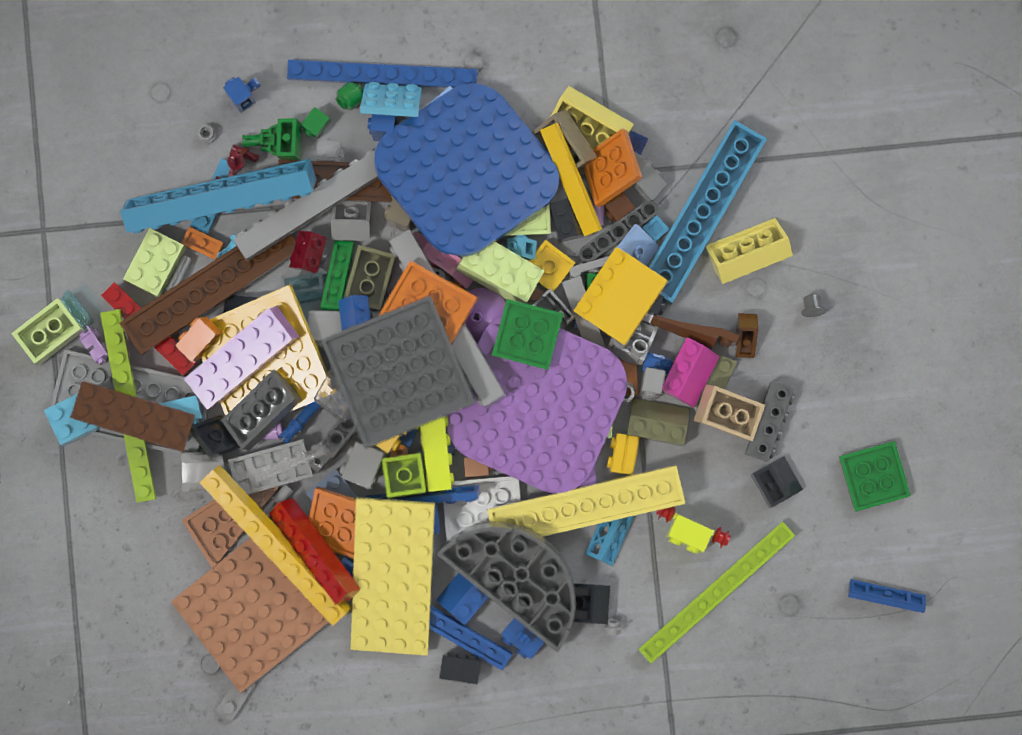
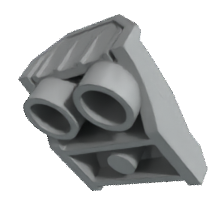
M641 321L626 345L612 337L607 349L623 361L642 365L659 327H653Z
M205 451L179 453L182 471L181 492L206 490L200 482L217 466L221 465L224 469L222 455L210 459Z

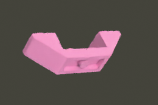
M414 232L413 234L429 262L450 275L451 280L460 283L467 290L474 280L455 270L461 258L456 255H447L440 252L428 242L424 235Z

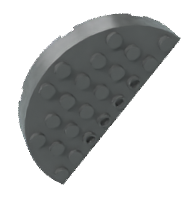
M502 522L472 526L454 535L442 545L436 555L558 653L564 645L573 624L576 591L571 571L555 546L531 529Z

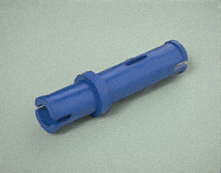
M323 398L309 403L295 419L289 422L290 424L279 434V437L281 439L284 438L283 441L285 443H289L298 432L303 430V426L326 403V400Z

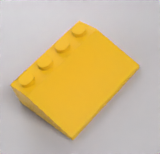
M615 247L573 311L623 345H626L668 283V280L620 248Z

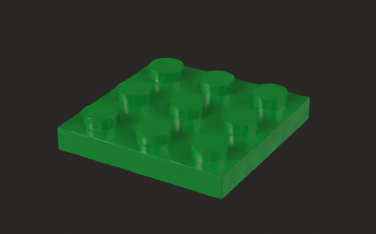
M507 299L492 356L549 370L563 313Z
M895 441L839 456L854 512L911 497Z

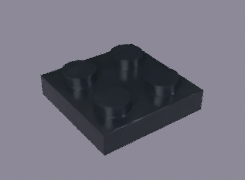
M222 415L193 424L191 427V434L210 459L240 448L221 421L223 419Z

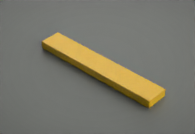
M559 123L541 129V134L553 163L558 168L559 177L583 235L587 236L602 230Z

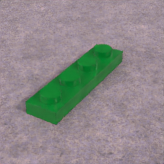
M339 240L334 242L320 306L322 311H340L339 300L344 298L355 247L354 242Z

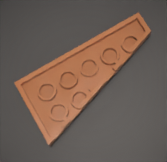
M279 487L248 496L262 510ZM215 499L182 520L212 569L244 532Z

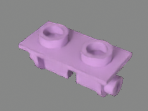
M87 325L86 327L89 331L80 333V341L87 350L94 346V349L89 353L96 363L103 365L106 362L105 359L108 358L106 343L102 344L99 340L102 338L96 329L92 330Z

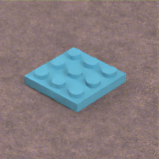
M378 82L365 83L360 113L418 117L422 87H418L415 84L402 86L396 83H389L388 85L379 84Z

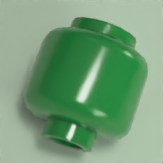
M347 82L337 90L336 102L343 110H353L361 104L364 90L359 84Z

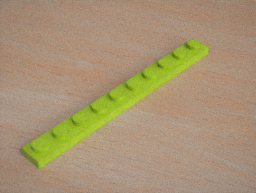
M121 309L102 312L100 315L115 391L137 397L126 335L119 325L123 321ZM124 435L136 503L157 499L146 441Z
M782 521L640 646L638 650L650 664L653 663L795 537L794 533Z

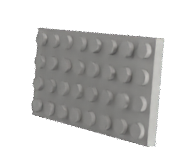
M64 350L51 406L78 394L82 381L115 390L109 360L105 359L106 362L103 365H99L91 355ZM131 365L138 398L160 404L196 395L184 380L186 377ZM200 401L204 419L199 420V422L207 419L209 409L207 410ZM104 428L90 434L125 442L123 434ZM190 432L184 452H199L200 444ZM146 441L147 448L177 455L183 453Z

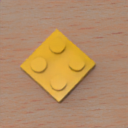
M547 240L536 251L535 260H529V262L544 270L538 283L547 290L551 289L553 292L576 264V262Z

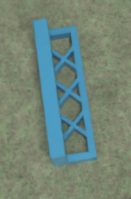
M634 516L599 523L585 554L613 566ZM608 526L607 534L602 536L603 528ZM600 544L601 548L598 555L593 553L594 548Z

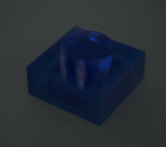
M630 131L629 138L633 150L641 156L648 138Z

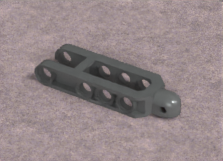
M349 408L322 439L316 451L309 459L311 469L317 474L331 459L337 458L358 433L355 422L353 428H345V423L353 420ZM336 435H341L342 437L339 444H333V438Z

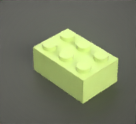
M149 228L123 279L159 297L164 293V288L170 282L187 248L183 244Z
M57 298L11 334L34 364L40 366L85 330L62 300Z

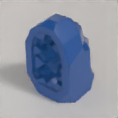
M647 353L642 364V372L647 367L663 370L665 374H668L673 362L664 355Z

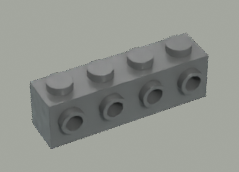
M774 381L769 383L762 403L765 407L754 439L749 441L746 448V455L765 462L769 461V458L773 459L776 448L773 446L775 441H779L782 430H780L782 422L785 423L789 412L786 410L788 404L792 405L795 397V394H793L794 388Z

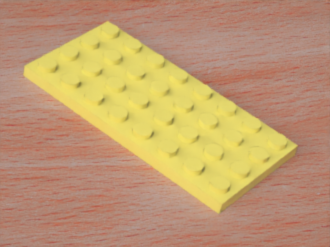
M369 498L356 499L353 579L360 587V590L352 599L351 650L428 656L435 503Z

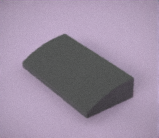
M273 369L221 421L242 450H250L302 399L293 387Z

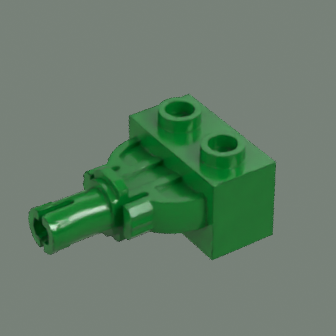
M297 118L278 119V124L272 125L268 129H261L262 133L259 135H242V139H244L242 140L243 147L260 146L261 152H269L280 160H301L302 123Z

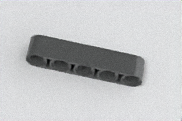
M651 200L642 203L580 249V261L584 264L597 260L618 245L633 227L629 223L631 217L638 219L640 227L646 225L657 215V204ZM651 206L654 209V213L648 215L644 212V208ZM620 228L623 230L624 235L617 237L614 235L613 230ZM604 239L608 242V246L601 248L598 245V241ZM589 250L592 252L593 257L585 259L582 253Z

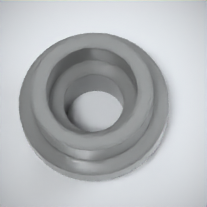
M204 124L198 128L197 137L202 143H210L215 139L216 131L213 126ZM205 131L210 132V135L208 137L203 136V133Z

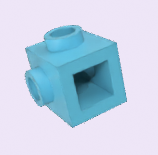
M525 235L507 238L506 248L525 260H535L536 240L529 239Z

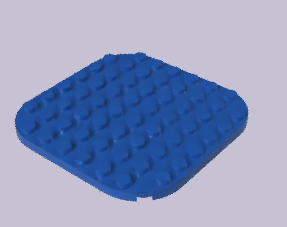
M469 83L459 85L421 109L418 117H409L395 126L393 132H387L380 139L374 157L375 171L379 180L428 242L444 254L459 255L460 257L471 256L481 252L545 208L554 198L559 184L558 168L553 163L548 151L504 97L496 90L482 84Z

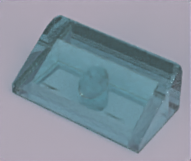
M70 290L65 291L61 298L62 302L82 328L86 329V326H90L94 323V320Z

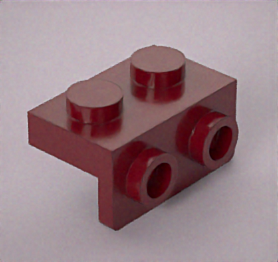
M299 231L295 240L294 251L290 257L289 267L316 274L327 238L314 232Z

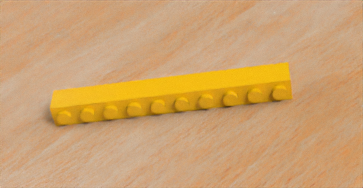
M221 465L212 470L200 482L332 626L347 614L352 608L346 601L338 605L334 604L281 530Z

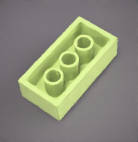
M494 242L475 255L462 257L455 269L503 298L525 304L528 302L544 273L543 269L497 242Z

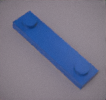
M853 579L849 581L848 597L920 613H924L926 610V595Z

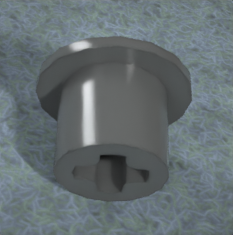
M813 294L803 298L805 309L801 312L802 316L817 317L826 313V308L822 307L820 295Z

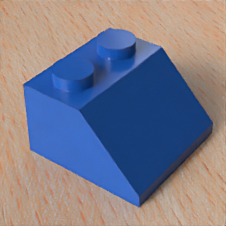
M458 573L438 596L436 601L466 625L488 596Z

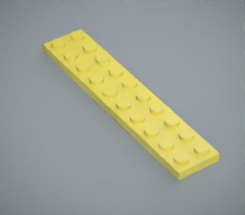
M674 465L575 488L563 493H553L488 508L487 512L490 523L502 522L520 525L531 529L541 536H547L685 504L677 466Z

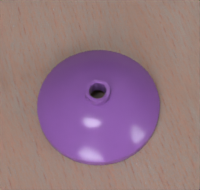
M477 288L468 292L478 298L465 321L477 345L485 329L494 320L503 315L506 304L502 296L488 288ZM476 314H479V320H476Z

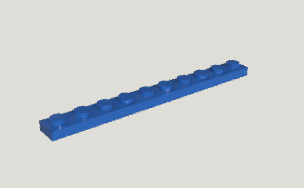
M288 60L287 80L352 82L359 84L378 82L379 84L386 85L396 83L402 86L415 84L419 87L448 88L451 86L455 88L463 84H477V69Z
M344 556L341 563L353 578L354 561ZM431 606L430 629L503 671L513 652Z

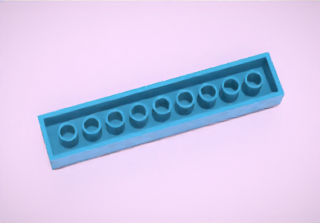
M736 120L732 122L648 267L668 280L660 295L664 296L663 301L669 305L676 298L767 140L764 136Z
M311 159L130 198L126 200L120 213L126 232H133L135 234L147 228L158 229L165 224L177 225L183 220L195 221L201 216L213 217L219 212L231 213L236 211L237 208L244 207V209H250L260 203L268 205L278 199L286 201L296 195L300 197L308 196L313 192L316 176Z

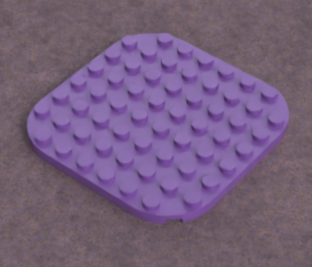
M501 316L485 329L478 347L507 397L488 409L484 405L480 406L474 397L475 405L448 415V434L457 450L477 462L546 492L563 493L571 491L580 486L590 475L622 404L627 388L624 367L620 360L609 350L563 329H559L549 370L492 356L502 319ZM473 388L472 391L474 392V394H475V396H476L477 393H476L475 389Z

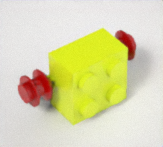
M675 506L660 509L656 512L659 515L658 519L664 517L666 523L673 518L666 537L670 538L668 542L677 546L683 544L687 546V551L694 554L704 552L710 538L713 545L716 542L720 543V548L723 545L727 546L730 541L729 530L724 533L721 531V527H719L714 532V530L681 515H677L675 513Z

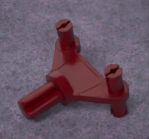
M233 144L227 160L228 167L230 168L228 177L237 175L238 171L244 167V160L246 158L257 163L260 155L250 152L249 148L245 147L243 149Z

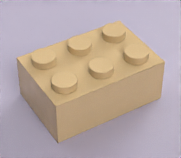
M706 385L694 421L743 440L753 441L765 405L717 386Z

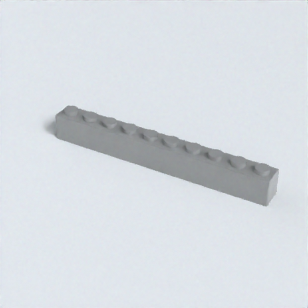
M375 148L366 152L365 157L361 160L357 158L350 162V167L345 170L342 168L333 173L334 177L331 179H323L317 183V187L313 189L310 195L300 197L296 201L294 199L284 204L285 208L280 211L278 209L268 214L269 218L266 220H258L252 224L253 228L247 232L243 230L236 234L234 243L247 262L378 180L379 178L374 166Z
M410 229L389 241L392 245L390 250L395 258L399 257L401 261L399 266L403 272L411 260L436 274ZM464 323L452 344V348L462 372H465L468 377L466 382L469 388H474L477 393L475 396L480 406L484 405L488 409L506 398L507 395Z

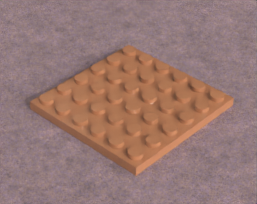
M251 538L246 540L213 569H210L171 601L240 693L247 690L329 623Z

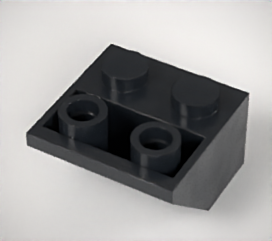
M784 456L751 474L769 508L780 504L803 490Z

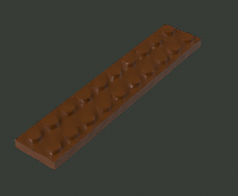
M289 235L248 262L236 246L121 321L119 325L142 356L192 323L197 317H201L289 259L294 251L295 239L292 235Z

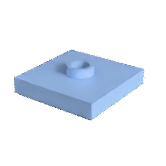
M634 224L617 246L646 266L660 248L637 224Z

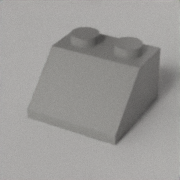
M343 201L333 207L331 216L332 240L370 241L372 202Z

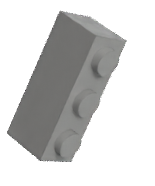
M645 368L642 373L639 395L642 396V399L653 401L661 395L665 371Z

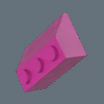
M687 337L663 382L662 392L694 408L720 356L704 345Z

